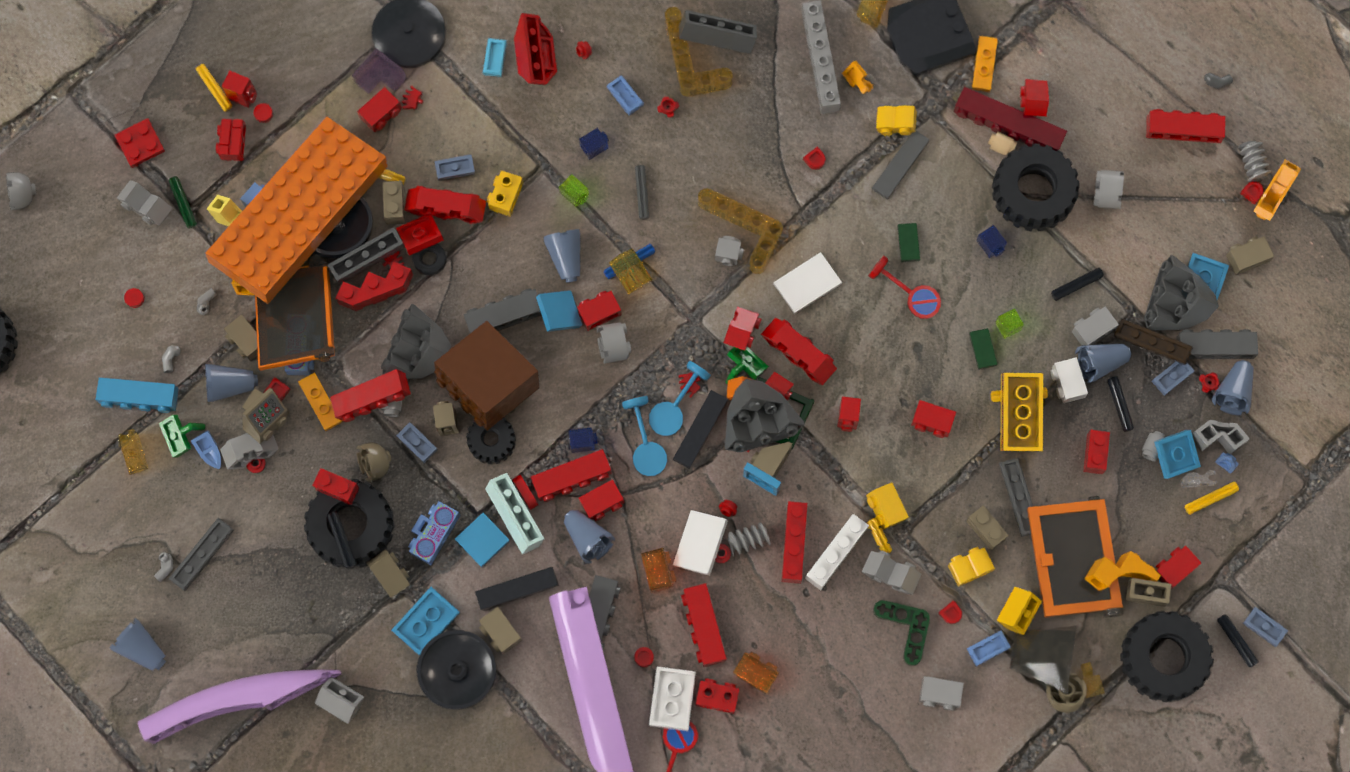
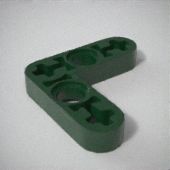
M885 600L878 601L873 608L874 615L877 618L910 626L903 660L909 666L917 665L921 661L930 621L929 613L915 607ZM881 605H885V609L891 610V606L895 608L893 610L892 617H889V612H884V614L881 615L880 611L877 610V607L879 608L881 607ZM898 609H904L907 612L905 619L897 618L896 611ZM920 614H923V618L926 621L921 623L920 628H925L924 631L918 628L913 629V625L915 627L918 625V619H915V616L918 617ZM918 632L921 634L922 641L920 643H914L911 640L913 633ZM909 644L913 647H920V650L917 648L915 650V656L918 659H914L913 662H910V658L907 657V654L910 655L912 652V647H908Z

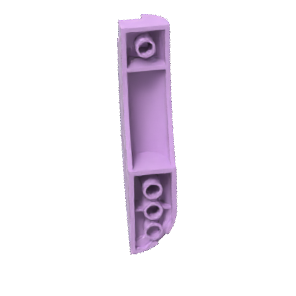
M587 587L556 593L549 597L591 764L597 772H633Z
M296 670L260 674L229 681L187 696L138 721V726L144 741L155 744L190 725L208 718L254 708L266 707L269 710H273L324 684L330 677L335 678L342 673L340 670Z

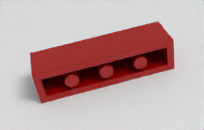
M1154 109L1147 116L1146 138L1221 143L1225 138V116H1220L1218 113L1206 115L1200 112L1182 113L1179 110L1164 112L1162 109Z
M395 369L335 394L330 399L335 418L343 422H350L355 419L354 417L370 414L371 410L387 407L388 403L393 401H401L405 399V396L410 395L411 392L406 373Z
M601 449L533 475L531 480L539 501L544 500V502L555 499V496L558 494L567 495L573 492V489L579 486L580 488H585L597 479L598 481L606 480L612 474L604 450Z
M788 501L781 582L801 584L808 503Z
M704 583L683 589L684 594L681 595L683 606L688 607L689 613L686 614L688 625L693 626L694 632L691 633L693 644L698 645L699 651L696 652L698 663H702L703 667L726 662V655L707 584Z

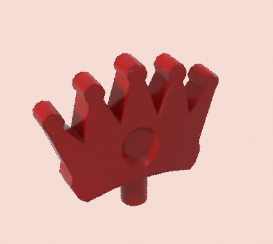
M410 86L413 91L406 90V93L409 95H403V98L407 100H402V103L406 104L402 108L415 110L418 103H423V100H420L422 93L413 86Z
M398 251L384 259L386 262L382 265L386 267L389 264L390 268L393 262L404 265V262L399 263L403 260V257L397 258L400 255Z
M692 372L679 375V378H683L679 381V384L685 383L680 387L681 390L684 389L692 377ZM699 377L695 379L687 393L692 392L689 395L690 398L700 390V386L696 383L700 381Z

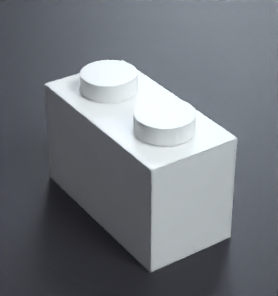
M1077 357L1054 363L1050 372L1053 381L1056 380L1058 386L1056 388L1058 398L1062 399L1063 403L1085 398L1088 391Z

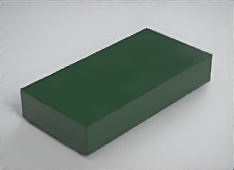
M917 223L898 224L901 262L920 261Z
M989 329L969 332L978 370L997 366Z

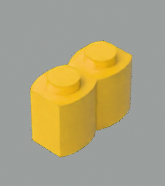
M915 106L878 107L877 131L884 136H890L892 133L910 135L916 132L917 110Z
M975 547L968 551L969 555L962 557L960 554L950 559L951 563H949L948 567L958 587L994 571L995 567L985 547L981 549Z

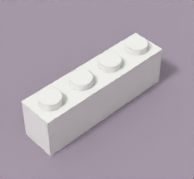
M853 514L808 572L805 579L819 590H822L867 531L869 525Z

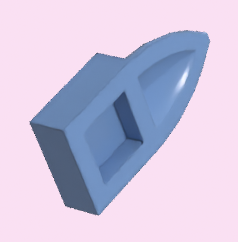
M209 430L192 439L191 442L200 457L208 465L220 469L221 456L218 445Z
M1224 452L1215 461V463L1230 474L1239 465L1233 455L1225 454Z

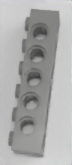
M821 0L802 3V17L821 114L839 112L841 102Z

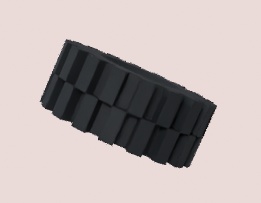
M502 418L488 431L483 426L480 427L475 420L472 422L473 425L469 426L466 438L470 452L476 459H479L482 463L492 464V462L498 464L501 460L505 461L508 455L511 456L513 448L515 449L516 436L512 425L506 418ZM491 431L497 433L499 437L498 442L493 446L484 443L485 434Z

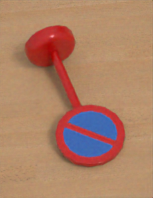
M883 255L870 271L868 277L875 279L882 273L909 294V310L914 316L920 319H928L936 315L941 307L939 293L934 288L925 285L915 287L913 290L908 288L884 269L888 263V258Z
M691 721L689 722L688 731L668 728L663 730L664 744L669 750L673 751L666 772L672 771L677 753L689 752L697 743L698 732Z

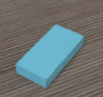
M488 38L483 75L502 77L507 46L506 40Z

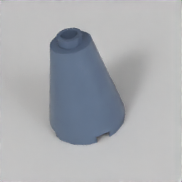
M579 229L568 230L563 233L558 232L543 237L545 246L561 280H566V283L577 281V277L580 276L581 233Z
M1125 344L1082 345L1077 347L1075 354H1078L1077 360L1083 379H1087V383L1095 382L1126 364L1131 357V351Z
M1245 360L1236 362L1213 394L1212 402L1215 406L1216 403L1221 406V411L1231 415H1241L1242 412H1246V414L1249 412L1254 368L1250 362Z
M205 364L208 402L254 390V386H258L257 374L253 375L251 370Z
M571 510L565 515L564 524L582 560L586 564L593 563L591 561L593 558L599 560L612 548L613 544L611 541H615L614 536L579 510Z
M135 618L134 624L130 623L117 637L115 645L112 644L110 649L151 671L155 668L159 670L166 662L164 660L166 655L141 622Z

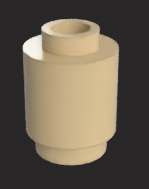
M997 132L996 135L992 133L988 144L991 145V150L1006 156V154L1008 155L1015 149L1017 142L1013 141V138Z

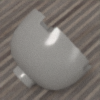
M20 172L6 173L10 210H19L29 206L32 202V195H36L35 183L31 184L29 177Z

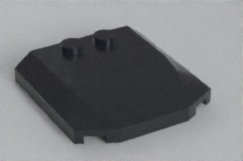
M911 0L889 8L888 35L900 63L913 71L915 76L976 55L977 51L973 37L957 0Z

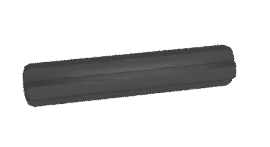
M644 165L635 166L638 210L639 218L643 220L649 218L646 173Z

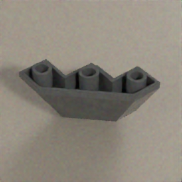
M1170 255L1159 269L1144 320L1147 329L1152 331L1185 330L1206 321L1219 305L1216 295L1205 281L1175 256Z
M411 304L408 310L405 309L401 315V323L397 333L391 340L392 345L387 358L384 359L381 365V369H383L382 375L398 369L406 373L407 379L423 378L434 373V362L451 349V344L442 328L414 304Z
M745 379L735 390L727 411L725 449L745 452L786 439L797 434L805 423L780 392L762 381Z

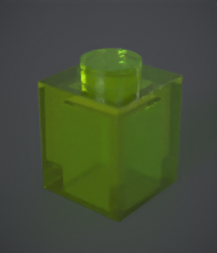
M572 174L559 186L560 194L575 207L579 204H584L589 197L588 188Z
M1015 308L998 316L995 322L1004 339L1021 331L1024 326Z

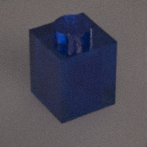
M597 127L581 137L579 145L588 159L591 160L608 149L609 139L605 132H600Z
M994 225L980 233L976 240L989 258L994 255L996 257L1001 255L1005 251L1004 248L1007 244Z
M592 427L569 430L572 453L595 450L594 444H598L597 433H593Z

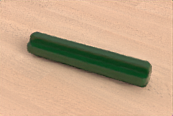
M174 176L168 181L187 228L195 227L197 223L180 180L177 176Z

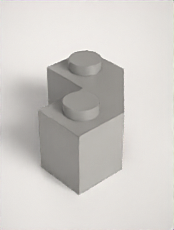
M131 180L117 197L122 202L120 205L128 211L133 210L142 216V220L149 225L153 223L160 226L172 209L160 197L151 194L140 184Z
M1209 420L1192 434L1195 443L1202 451L1218 440L1229 454L1235 452L1250 439L1238 424L1222 423L1215 420Z
M246 433L229 439L220 450L228 470L244 469L253 459H269L279 448L274 435L259 444Z
M881 550L879 553L871 551L862 573L879 583L884 582L891 585L894 590L913 595L922 575L916 570V566L905 562V564L897 563L890 558L891 555Z

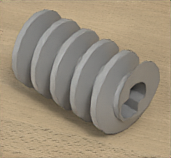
M1248 141L1238 146L1239 149H1242L1240 154L1244 156L1242 161L1246 163L1244 168L1248 170L1246 175L1250 177L1248 182L1261 181L1271 173V170H1265L1269 163L1262 162L1267 159V156L1260 155L1265 152V149L1258 148L1263 145V142Z
M758 523V529L754 525H751L750 531L746 527L743 528V534L739 529L736 530L735 536L732 532H728V543L733 556L734 550H737L739 554L742 553V548L749 552V546L756 550L757 543L762 548L764 547V541L769 546L771 545L766 527L762 523Z

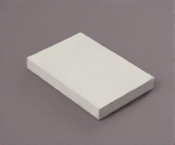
M820 252L776 280L773 284L793 313L796 314L840 286L842 282Z
M691 510L673 565L710 576L728 520Z
M657 667L649 726L683 731L689 730L696 676L695 671Z

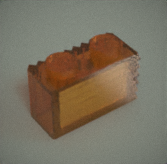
M663 547L641 553L650 592L654 593L673 588V582H676L674 571H670L668 564L671 563L669 552H665Z
M745 652L733 674L767 694L779 675V672L776 671L777 667L770 662H767V664L761 662V657L753 652L749 654Z

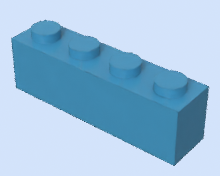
M99 378L95 400L105 408H113V405L126 410L137 407L141 411L158 409V412L169 413L170 411H176L179 388L175 384Z

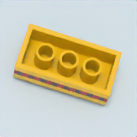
M1043 373L1001 374L1000 451H1043Z

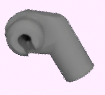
M212 288L197 299V311L201 315L209 312L210 300L217 296Z
M171 345L162 356L164 373L173 372L172 359L174 356L180 355L181 350L179 346Z
M166 552L159 555L161 569L154 575L160 582L173 570V558Z

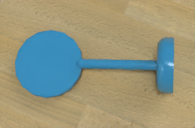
M692 361L687 363V368L694 374L675 402L656 404L649 414L650 426L659 435L670 436L681 428L683 414L678 404L697 376L703 380H708L711 377V374Z
M648 396L622 402L624 409H635L643 444L639 445L634 452L633 464L639 473L645 476H655L664 470L667 464V454L662 446L647 440L639 407L649 402Z

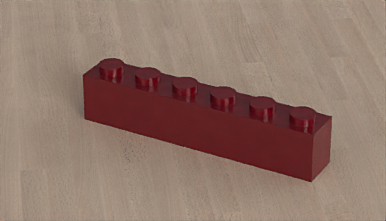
M967 87L963 88L953 111L960 118L973 120L979 126L989 127L993 132L1003 133L1013 138L1014 141L1024 142L1028 147H1032V144H1040L1041 147L1048 145L1057 152L1068 132L1037 117L1024 115L1023 111Z

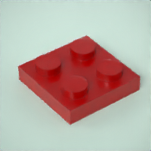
M148 118L115 134L131 168L165 152Z
M430 214L396 228L409 256L444 240Z

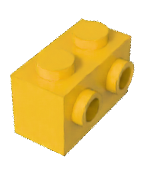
M501 170L499 176L496 175L493 186L495 187L493 193L490 192L487 197L489 209L511 217L524 184L523 178Z
M892 482L866 495L867 503L873 509L876 515L875 518L878 520L882 530L909 518Z
M1014 587L996 621L1007 630L1024 635L1042 601L1032 592Z

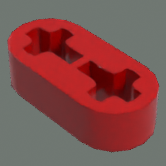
M518 475L513 478L512 481L528 508L532 510L537 507L538 503L522 476Z

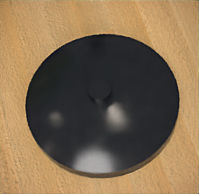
M392 0L377 13L372 25V39L377 52L388 63L401 68H416L429 63L440 53L446 39V27L439 10L427 0Z
M363 197L358 200L313 253L326 258H340L368 241L372 233L373 218L371 209Z
M451 630L435 636L425 645L417 663V678L423 693L436 705L450 710L467 709L481 702L491 691L496 678V661L490 647L479 636L468 631Z

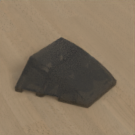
M1077 625L1026 630L1024 635L1015 633L1010 669L1029 678L1043 681L1045 685L1058 688L1067 695Z

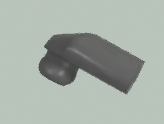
M1207 73L1204 76L1206 84L1215 89H1220L1233 83L1230 74L1222 78L1212 73Z

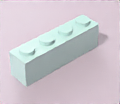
M505 473L491 479L485 490L522 555L538 548L543 542L544 537L508 474Z

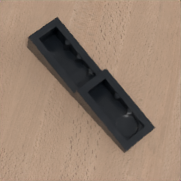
M712 390L710 391L673 457V461L688 469L691 468L727 404L728 399Z
M549 567L475 591L480 610L487 611L519 598H526L559 586L553 567Z

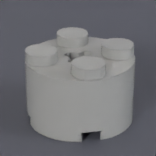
M1097 171L1094 206L1121 209L1124 171Z
M617 322L597 326V333L600 332L601 334L597 341L601 359H604L603 363L627 360L629 353H631L630 342H626L625 338L627 334L626 324Z

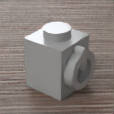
M732 236L719 238L715 261L722 262L725 266L737 265L738 259L742 260L744 249L741 248V240Z

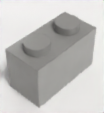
M1106 306L1102 309L1098 307L1089 314L1090 317L1087 319L1081 318L1075 322L1072 333L1081 345H1093L1116 330L1119 324Z
M924 676L922 678L919 702H923V706L926 707L941 705L944 710L955 711V708H959L961 705L964 683Z
M330 677L321 687L315 704L348 724L358 713L364 696Z

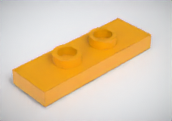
M979 36L972 90L991 91L998 38Z
M315 372L298 381L325 431L342 423V420L335 418L331 400Z

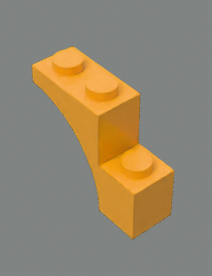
M1284 159L1254 209L1259 218L1269 221L1272 219L1289 188L1300 173V167Z
M1130 551L1121 555L1116 565L1111 559L1106 557L1096 560L1084 579L1100 591L1109 587L1118 577H1132L1157 582L1161 575L1156 572L1153 566L1146 564L1138 554Z

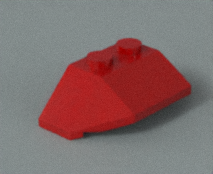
M522 13L514 36L518 74L529 84L547 85L557 72L553 36L541 22L542 19L539 15Z

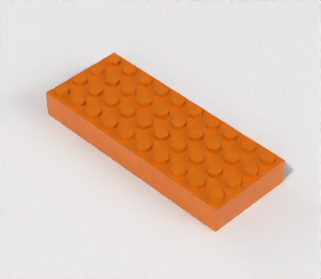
M326 117L206 251L205 254L208 262L269 304L388 167L386 156L329 117Z

